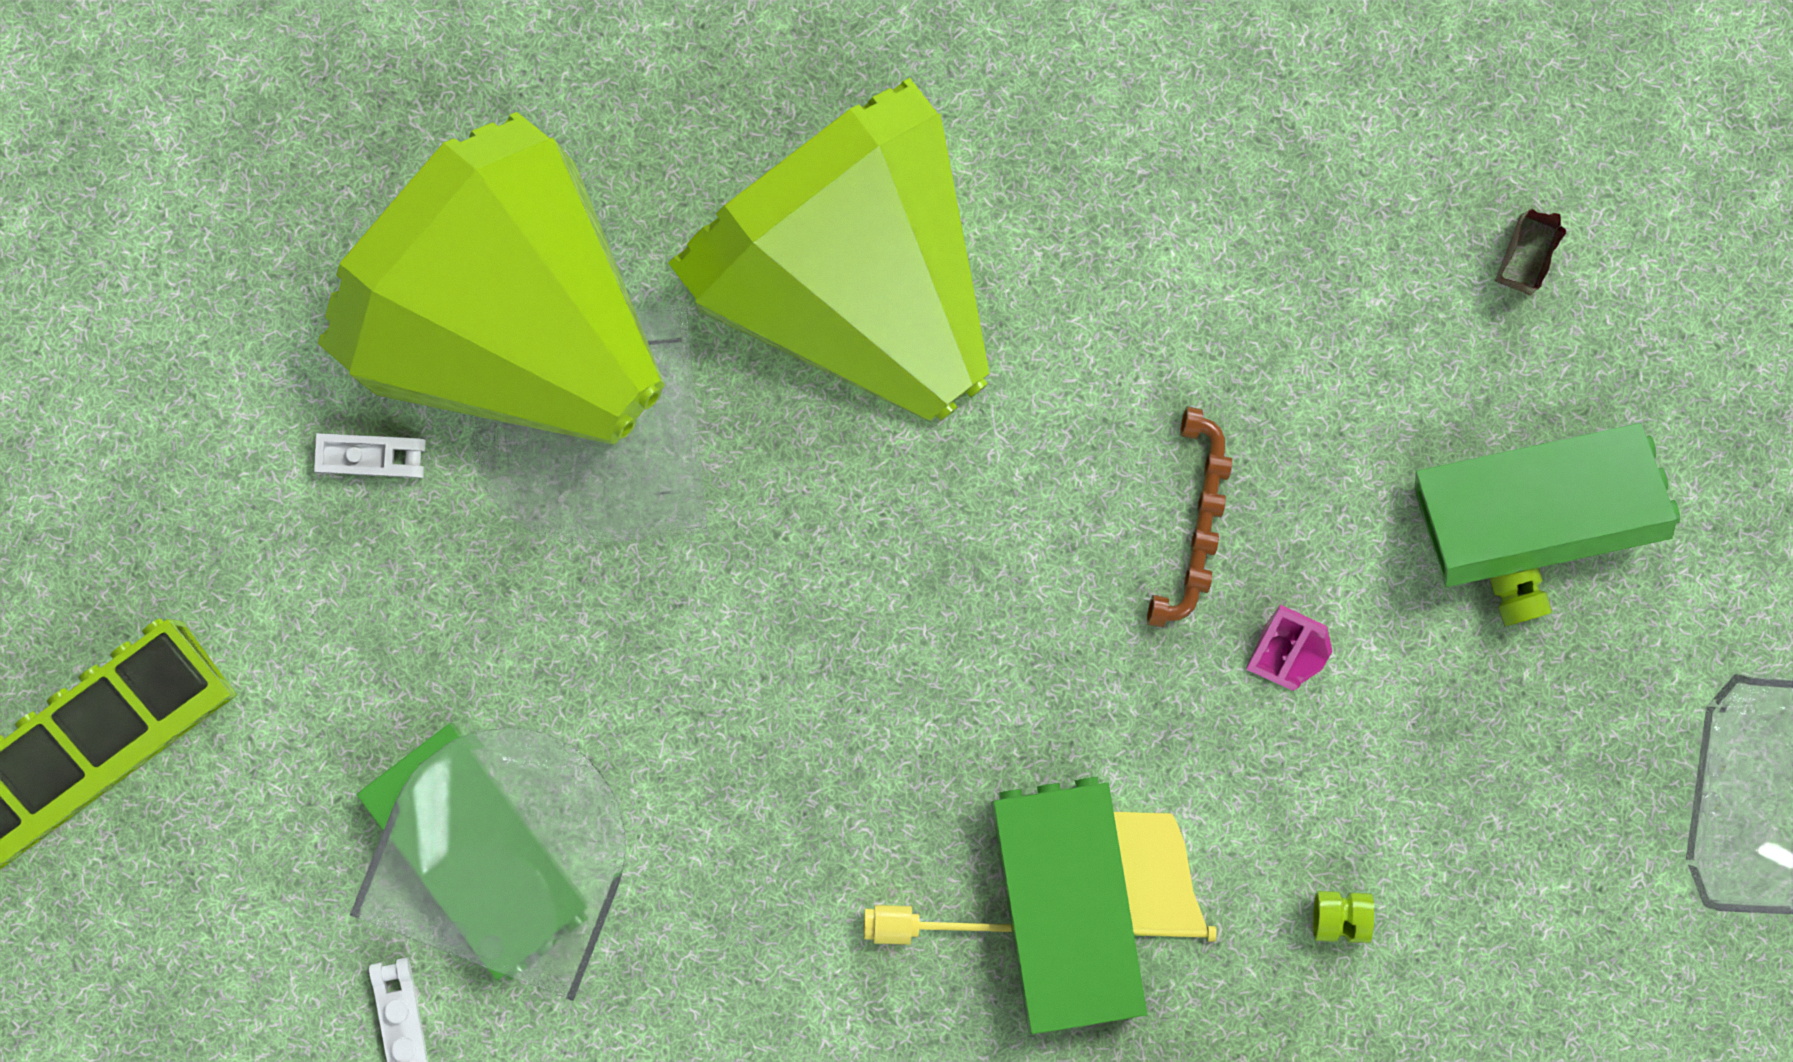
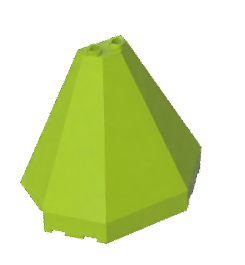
M910 77L902 81L893 90L888 88L873 96L863 107L858 104L839 116L727 202L716 213L718 218L709 225L703 226L687 243L688 247L668 262L695 297V305L699 312L927 421L937 417L941 422L958 408L954 403L966 393L972 398L988 385L985 378L990 375L941 113H937Z
M518 112L510 114L505 123L500 126L491 122L472 130L469 139L459 142L456 138H452L440 145L339 263L336 276L341 279L338 291L331 293L325 318L330 324L327 330L319 336L318 345L349 370L350 376L376 396L613 445L619 439L627 437L632 432L636 424L635 420L645 409L655 405L661 396V390L665 386L576 163L553 137L549 138Z

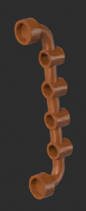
M1186 406L1180 428V436L1197 439L1201 432L1206 434L1210 440V451L1204 468L1203 490L1200 494L1197 508V524L1191 541L1190 563L1184 581V597L1178 605L1169 606L1168 597L1152 595L1147 613V625L1163 628L1166 621H1179L1188 617L1197 605L1200 592L1208 593L1211 587L1212 571L1204 569L1206 555H1215L1218 548L1219 533L1211 532L1213 516L1221 518L1225 509L1226 496L1217 493L1220 479L1228 480L1230 477L1232 458L1224 456L1225 437L1221 428L1214 421L1204 418L1203 410Z

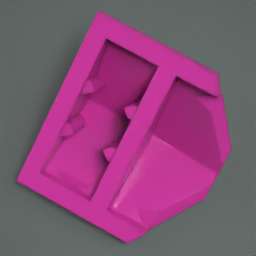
M1279 605L1265 624L1246 670L1292 691L1300 687L1301 683L1320 672L1332 653V646L1328 627L1285 606Z

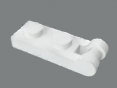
M316 433L314 472L424 478V466H420L421 452H425L426 440ZM395 450L406 451L405 465L394 464Z
M409 958L396 959V964L383 966L382 963L369 965L370 979L374 988L387 1062H428ZM399 979L401 990L388 992L386 981Z

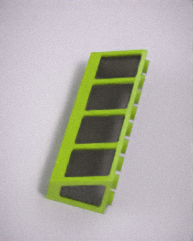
M162 618L154 620L142 630L145 636L134 644L127 641L110 653V656L113 658L101 668L98 664L90 667L78 677L81 683L70 691L67 688L59 690L47 699L46 702L49 705L38 714L32 711L23 716L14 724L17 730L6 738L0 735V870L237 696V693L184 621L174 619L163 621Z

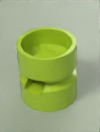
M1539 568L1489 578L1494 595L1502 598L1498 608L1504 627L1553 612L1547 592L1539 589V585L1543 581ZM1517 585H1520V588L1523 591L1522 595L1518 596Z
M1316 891L1313 909V936L1315 941L1337 942L1341 936H1344L1349 943H1371L1374 928V899L1371 893L1349 892L1346 898H1342L1339 892Z

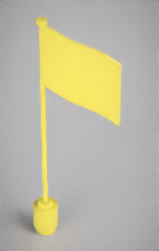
M1114 812L1134 936L1207 938V942H1216V926H1206L1193 892L1185 842L1174 816L1171 813ZM875 905L874 909L865 908L864 940H873L874 944L911 945V937H919V929L1012 932L1011 924L919 922V914H912V906Z

